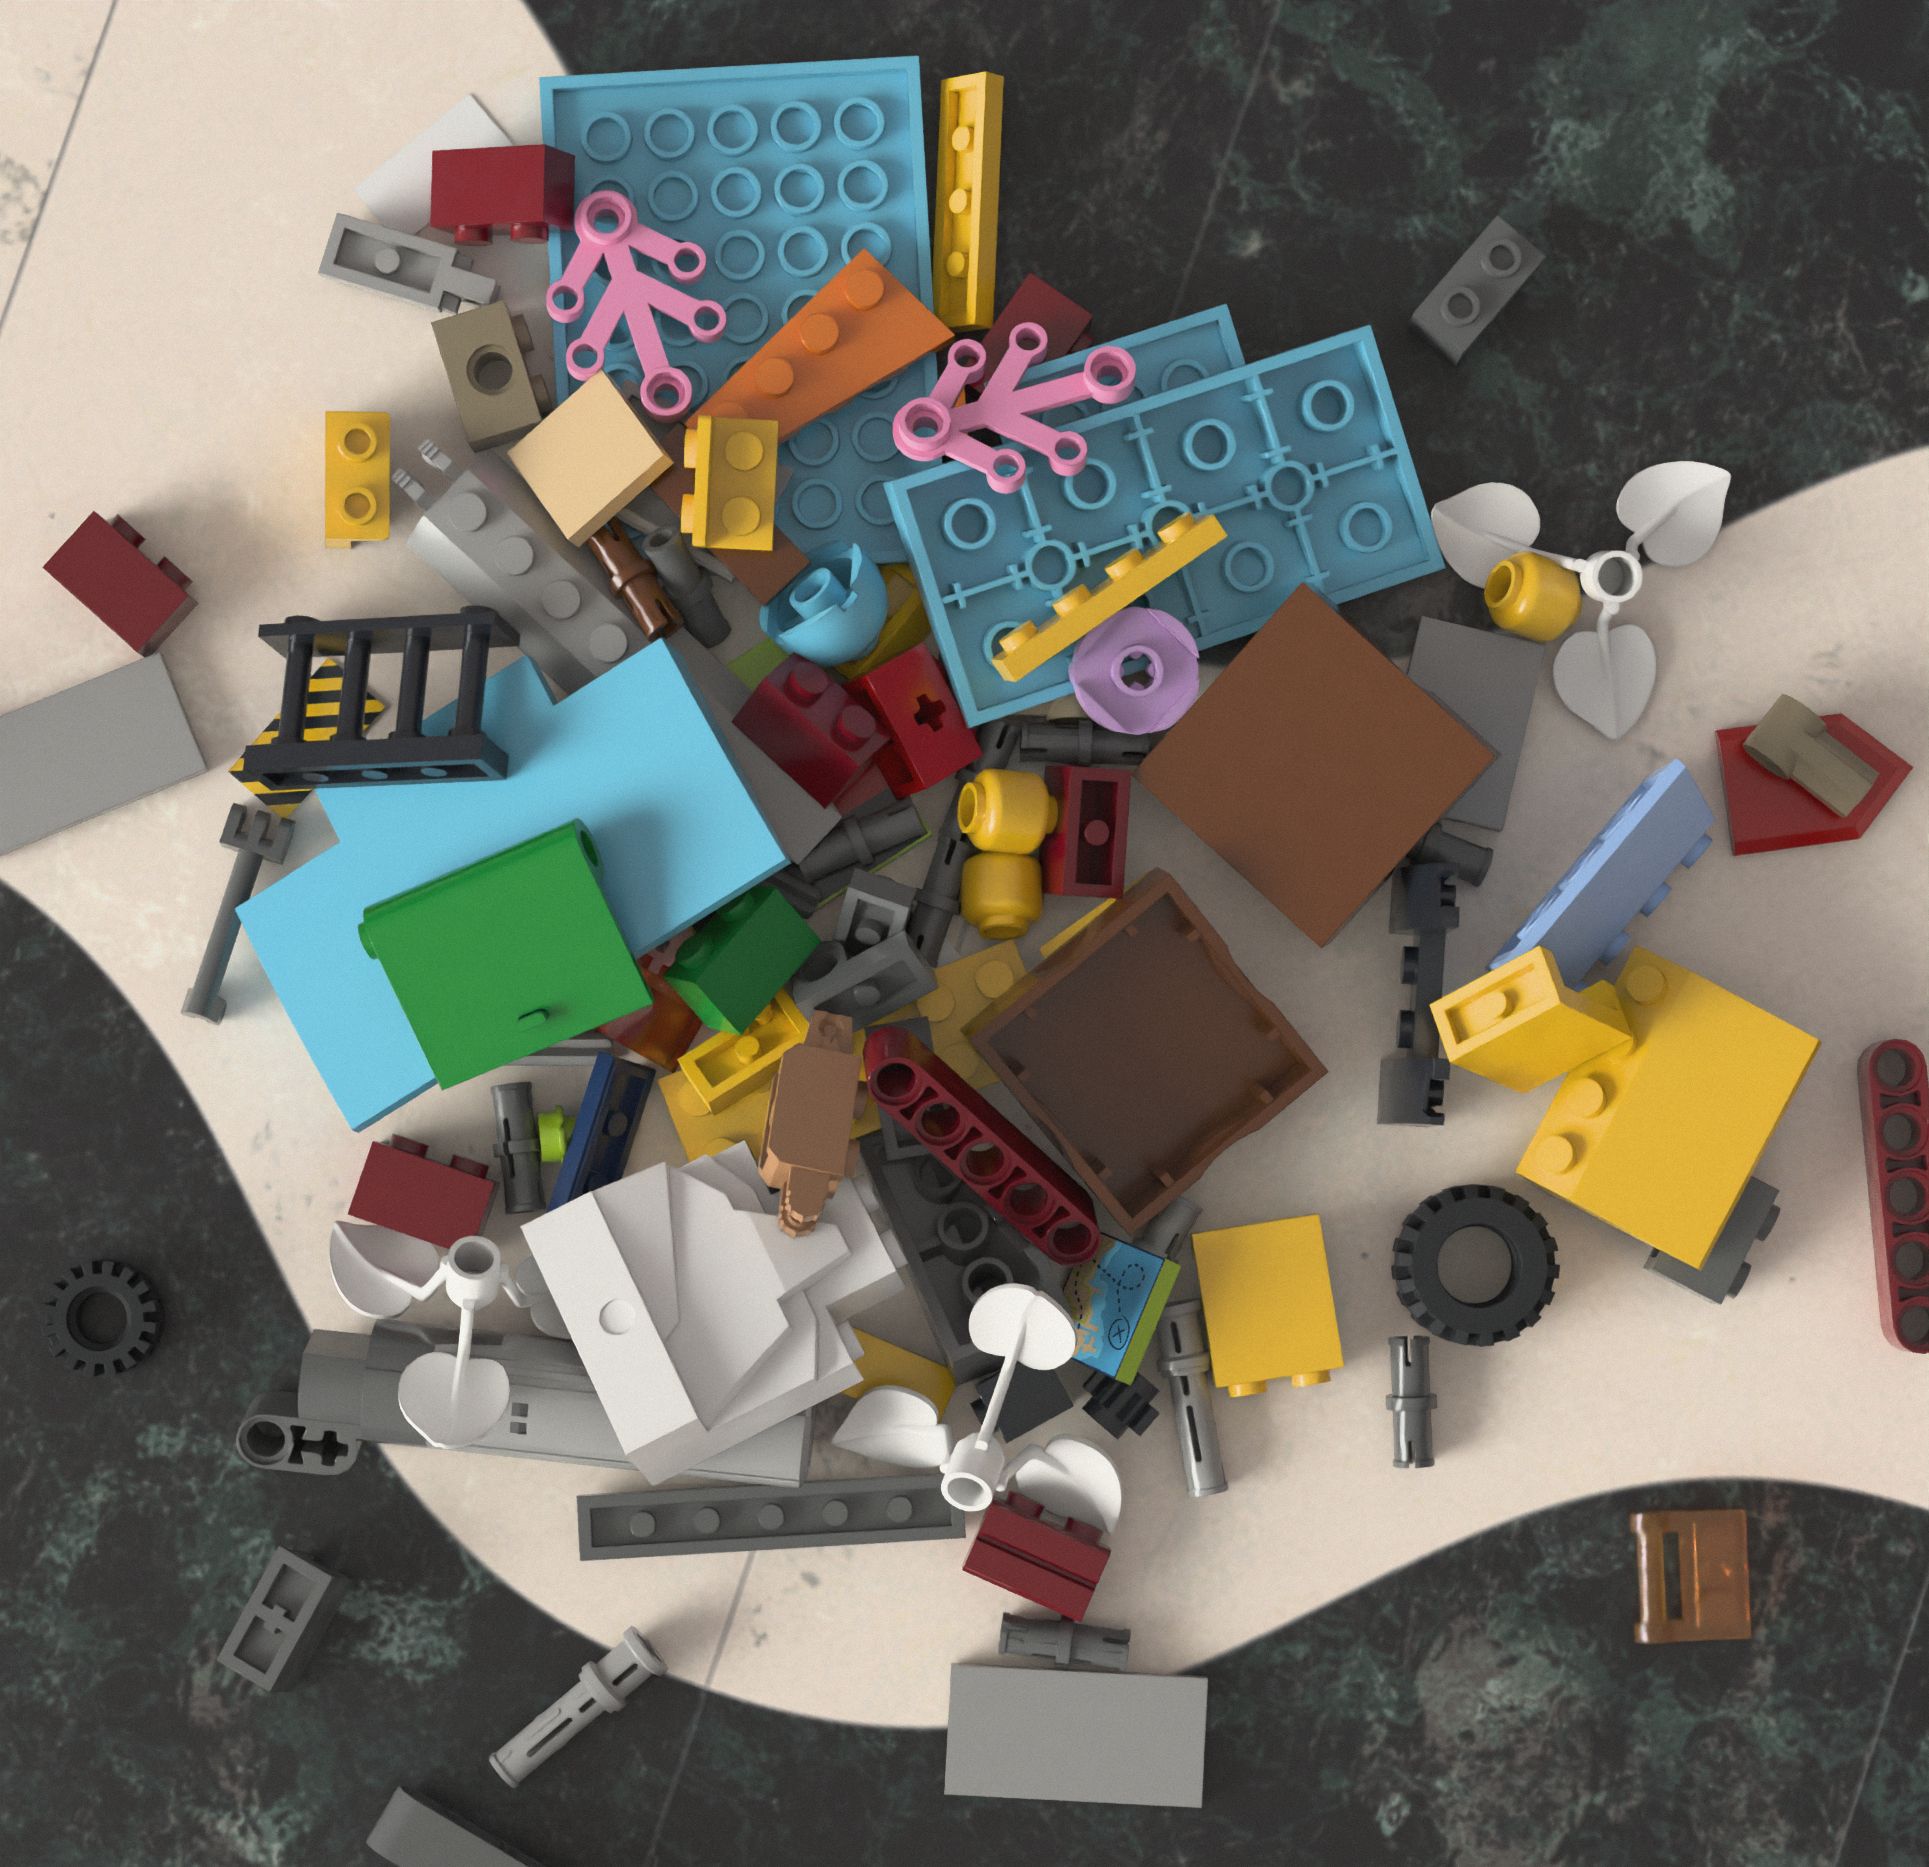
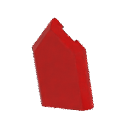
M1842 713L1819 716L1827 725L1826 732L1880 773L1860 803L1853 808L1847 817L1842 818L1793 779L1789 778L1787 780L1775 775L1745 751L1742 747L1743 743L1757 725L1716 730L1715 738L1732 855L1740 856L1860 839L1913 769V766Z

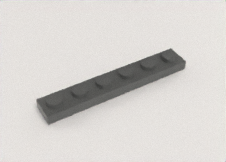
M945 1473L806 1481L800 1488L751 1484L583 1494L576 1496L580 1561L966 1538L964 1510L950 1504L943 1496L941 1484Z

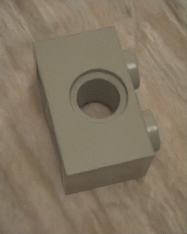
M504 300L431 322L467 441L474 453L524 438L544 420L542 413L553 410L542 374L530 377L523 353L534 350L523 313L512 317ZM492 361H504L512 366V375L509 382L504 387L496 390L482 387L479 384V375L482 368Z

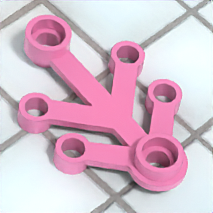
M610 190L594 192L581 201L575 213V231L581 242L561 280L554 282L546 293L547 310L553 319L561 323L576 321L581 317L585 309L583 289L603 256L605 257L612 280L581 338L573 341L567 348V369L574 378L580 381H588L600 369L604 370V350L624 314L645 374L640 388L643 410L651 419L657 422H676L682 419L691 407L692 386L688 377L681 370L669 366L650 307L688 325L691 336L698 342L706 344L714 343L724 335L726 331V313L723 307L715 301H699L637 271L630 249L667 264L671 278L681 285L696 284L704 277L706 272V255L703 249L695 243H679L638 223L637 211L633 203L621 193ZM603 216H610L616 219L619 224L614 231L603 233L595 227V222ZM690 255L698 260L699 266L691 272H684L677 268L675 262L681 256ZM561 293H571L577 298V303L571 309L563 310L555 306L554 299ZM711 313L718 318L719 324L712 330H703L696 325L695 320L701 314ZM581 351H590L597 356V362L590 368L577 366L573 359ZM663 390H670L678 396L679 400L673 407L663 408L656 404L654 401L655 396Z
M1024 322L1012 329L1009 336V349L979 400L954 408L965 385L979 381L986 372V351L984 347L972 339L959 340L950 347L948 365L929 397L916 398L898 411L893 421V439L897 448L911 459L932 461L947 455L987 474L988 484L999 493H1013L1024 484L1026 464L1023 456L1019 452L1008 448L997 451L964 433L982 428L990 429L1048 456L1049 465L1057 474L1073 476L1080 473L1087 462V443L1085 439L1072 431L1059 432L1027 416L1094 398L1096 401L1104 404L1121 402L1134 389L1135 362L1132 356L1124 349L1116 346H1104L1090 353L1086 359L1084 372L1016 390L1028 368L1040 364L1047 355L1048 337L1046 331L1036 323ZM1023 339H1033L1039 343V346L1033 350H1023L1017 344ZM962 356H972L978 360V363L972 367H962L957 364L956 360ZM1104 376H1113L1120 381V384L1106 386L1100 384L1098 380ZM921 427H929L936 434L932 437L922 438L915 436L914 432ZM1069 447L1075 449L1079 455L1072 460H1065L1060 458L1057 452L1062 448ZM1001 465H1011L1016 468L1017 473L1011 477H1002L995 472V469Z

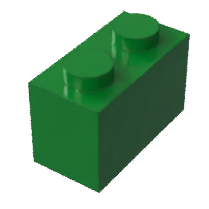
M755 885L718 908L716 914L699 933L686 939L675 954L676 960L662 977L708 1028L742 1035L818 946L821 940L776 888Z

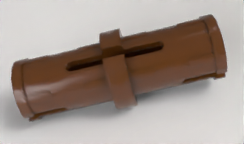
M612 517L607 522L610 527L609 530H607L604 524L585 543L591 548L611 579L609 589L617 600L624 599L644 630L648 641L653 643L661 638L658 633L659 630H661L664 638L667 639L682 627L684 618L676 610L657 581L658 577L656 575L658 573L653 562L650 559H643L622 527V522L618 517Z

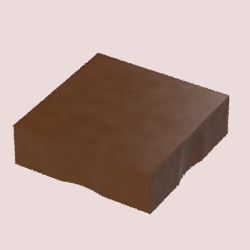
M1302 582L1131 775L1320 948H1323L1340 934L1388 881L1401 860L1431 827L1440 823L1502 754L1435 693L1419 686L1388 658L1380 644L1313 583Z
M1158 867L1125 892L1123 899H1117L959 1029L1112 1218L1129 1236H1132L1196 1183L1224 1150L1241 1138L1260 1130L1329 1072L1277 1006L1262 995L1237 966L1227 944L1171 874Z

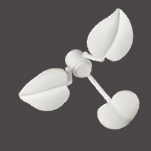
M1694 461L1667 462L1638 472L1625 484L1616 503V512L1619 520L1625 527L1634 532L1627 540L1625 551H1599L1589 556L1586 561L1529 547L1535 541L1540 531L1538 510L1525 492L1505 483L1490 482L1479 484L1436 503L1431 511V523L1441 555L1447 564L1463 580L1482 589H1485L1488 576L1495 565L1500 561L1506 560L1512 554L1521 551H1531L1555 561L1561 568L1580 573L1581 585L1586 594L1596 601L1603 602L1604 607L1596 622L1597 632L1577 631L1561 643L1553 659L1552 680L1560 700L1570 711L1592 725L1607 738L1618 740L1632 728L1645 709L1654 686L1657 668L1655 649L1650 638L1642 628L1636 625L1623 624L1609 630V622L1613 614L1619 612V602H1624L1634 597L1642 585L1643 572L1638 562L1640 554L1637 551L1638 546L1642 543L1643 550L1651 561L1667 567L1687 566L1704 557L1716 541L1721 528L1725 497L1731 475L1722 468Z
M337 1220L333 1225L330 1239L331 1272L340 1295L353 1310L374 1319H396L407 1311L413 1298L422 1302L428 1301L446 1279V1290L449 1297L462 1308L457 1358L443 1352L424 1354L405 1368L399 1382L398 1400L400 1409L406 1420L433 1446L455 1449L476 1443L499 1424L506 1412L509 1403L510 1387L509 1379L503 1366L490 1359L469 1360L474 1312L490 1304L496 1298L500 1283L517 1307L525 1308L531 1306L532 1321L538 1329L554 1337L572 1339L534 1255L527 1257L519 1264L515 1272L514 1282L509 1275L510 1266L507 1263H500L501 1255L499 1249L492 1241L481 1236H467L459 1239L451 1246L448 1255L441 1258V1267L439 1269L437 1251L430 1242L380 1225H358Z
M1010 1283L996 1286L988 1290L977 1300L970 1314L969 1333L973 1344L983 1352L1006 1356L980 1433L968 1435L954 1447L952 1428L947 1424L938 1423V1410L930 1399L906 1387L881 1385L873 1387L859 1396L833 1436L832 1445L876 1460L913 1468H931L940 1465V1471L945 1473L941 1484L942 1494L950 1504L962 1510L979 1511L985 1509L991 1503L995 1490L1004 1491L1008 1480L1016 1473L1018 1488L1023 1495L1045 1505L1044 1510L1066 1518L1069 1516L1098 1527L1109 1535L1114 1532L1120 1516L1123 1501L1120 1473L1111 1456L1097 1444L1075 1435L1061 1434L1053 1437L1045 1449L1036 1444H1029L1004 1467L1005 1457L1001 1445L992 1437L1017 1360L1025 1366L1037 1370L1054 1369L1065 1364L1072 1357L1077 1343L1076 1327L1069 1314L1048 1294L1043 1291H1036L1028 1285Z

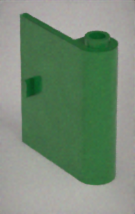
M579 818L364 908V922L358 924V934L362 946L371 959H379L442 1091L654 1003L655 999L600 884L604 877V868L597 845L589 829ZM541 1008L546 1010V1011H543V1012H542V1011L535 1012V1013H533V1014H530V1015H528V1016L523 1017V1018L520 1019L521 1016L526 1015V1014H528V1013H530V1012H533V1011H535V1010H538V1009H541Z

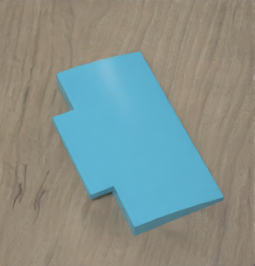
M1227 304L1204 310L1028 368L1016 390L1084 372L1086 359L1090 353L1104 346H1116L1124 349L1132 356L1135 362L1134 389L1123 401L1115 404H1104L1096 401L1094 398L1027 416L1059 432L1072 431L1085 439L1087 443V462L1080 473L1073 476L1059 475L1051 469L1048 456L1000 435L1003 444L991 448L997 451L1005 448L1013 449L1023 456L1026 464L1024 484L1013 493L1004 494L995 491L988 484L987 474L957 460L945 462L883 483L926 615L967 728L1075 693L1074 686L1069 679L1068 669L1073 659L1074 648L1078 639L1016 682L1004 681L990 660L1004 650L999 640L1029 620H1032L1037 628L1057 614L1052 606L1056 600L1081 584H1085L1089 591L1109 578L1105 571L1107 565L1136 547L1141 555L1162 542L1157 533L1162 527L1190 511L1194 519L1199 515L1214 514L1227 537L1127 606L1156 609L1170 614L1190 632L1196 642L1198 651L1259 631L1302 582L1313 583L1337 605L1445 569L1371 325L1345 331L1245 364ZM1104 376L1098 380L1100 384L1106 386L1120 384V381L1113 376ZM989 381L983 382L985 388ZM1066 447L1060 449L1057 455L1062 459L1072 460L1079 453L1073 448ZM1001 465L995 469V472L1002 477H1011L1017 473V470L1011 465ZM1142 654L1137 659L1126 656L1121 663L1125 670L1123 676L1144 670L1150 662L1147 656Z
M662 637L559 703L537 661L527 654L488 678L485 683L481 731L486 733L487 738L509 755L507 780L314 789L340 842L235 908L287 1015L351 1130L357 1133L363 1131L438 1084L379 959H371L362 946L358 934V924L364 922L363 910L366 906L579 818L587 826L597 845L604 868V877L600 884L637 960L791 863L681 653ZM458 698L424 719L421 734L426 737L448 736V731L455 728ZM542 1008L521 1016L520 1019L535 1012L546 1010Z

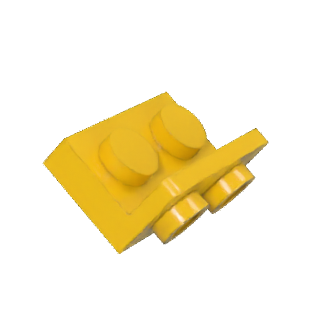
M325 411L326 549H351V541H386L390 536V416L386 412Z
M698 415V429H686L684 467L696 468L694 494H683L681 532L693 533L692 546L773 551L779 421L718 418L711 415Z

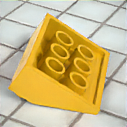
M1635 945L1614 985V990L1632 1038L1568 1071L1515 1172L1539 1190L1701 1271L1822 1042L1700 975Z

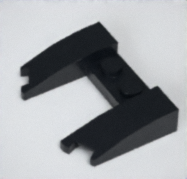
M1442 862L1412 865L1395 869L1392 873L1389 934L1413 935L1414 942L1413 946H1403L1400 983L1411 985L1409 1010H1399L1396 1031L1397 1048H1407V1057L1381 1060L1377 1124L1415 1127L1444 1125V1113H1437L1432 1107L1442 1106L1444 1080H1449L1451 1063L1449 1059L1438 1058L1440 1033L1430 1004L1442 998L1446 934L1459 927L1460 907H1455L1456 885H1448L1446 883L1459 876L1460 863Z

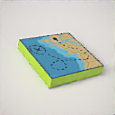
M1100 1231L1102 1242L1098 1253L1085 1264L1071 1268L1062 1290L1073 1314L1072 1320L1077 1331V1343L1070 1359L1131 1386L1181 1265Z

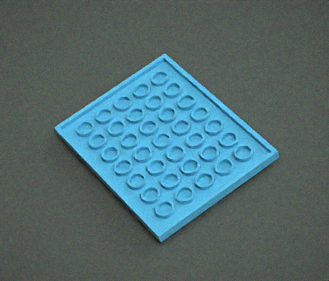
M919 56L539 77L543 144L575 155L574 217L577 207L588 195L603 190L621 193L633 203L637 211L638 223L679 243H695L703 249L706 255V272L704 277L696 284L681 285L671 278L667 264L630 249L637 271L699 301H715L725 310L726 331L718 341L706 344L698 342L691 336L688 325L650 307L669 366L681 370L690 380L692 404L688 411L689 413L694 414L863 248L934 314ZM603 216L595 222V227L600 232L609 233L614 231L619 223L613 217ZM574 222L573 232L549 233L550 286L554 282L561 280L581 242L576 234ZM684 255L677 259L675 265L681 271L691 272L699 266V262L693 256ZM604 256L583 289L585 309L581 317L570 323H561L552 318L557 407L587 382L577 380L569 373L566 364V351L573 341L581 338L612 280ZM561 293L554 299L555 306L563 310L571 309L577 303V298L571 293ZM704 313L696 318L695 323L703 330H712L719 324V320L711 313ZM624 314L604 350L605 367L603 371L614 379L620 389L627 378L639 385L642 384L645 378ZM581 351L575 355L573 361L581 368H590L597 362V356L590 351ZM934 351L909 365L908 370L886 383L882 381L853 398L852 403L831 415L827 413L800 429L799 434L778 445V462L793 469L795 475L775 508V525L803 554L832 540H843L849 548H853V542L859 545L876 566L909 565L883 483L942 464V457L932 461H917L905 456L895 445L892 430L893 421L898 411L916 398L929 397L937 384V360ZM663 390L657 394L673 404H676L679 400L678 396L670 390ZM921 427L914 432L915 436L922 438L932 437L936 434L929 427ZM605 523L607 530H609L610 527ZM622 523V527L643 559H650L642 546L646 536ZM708 571L710 576H717Z

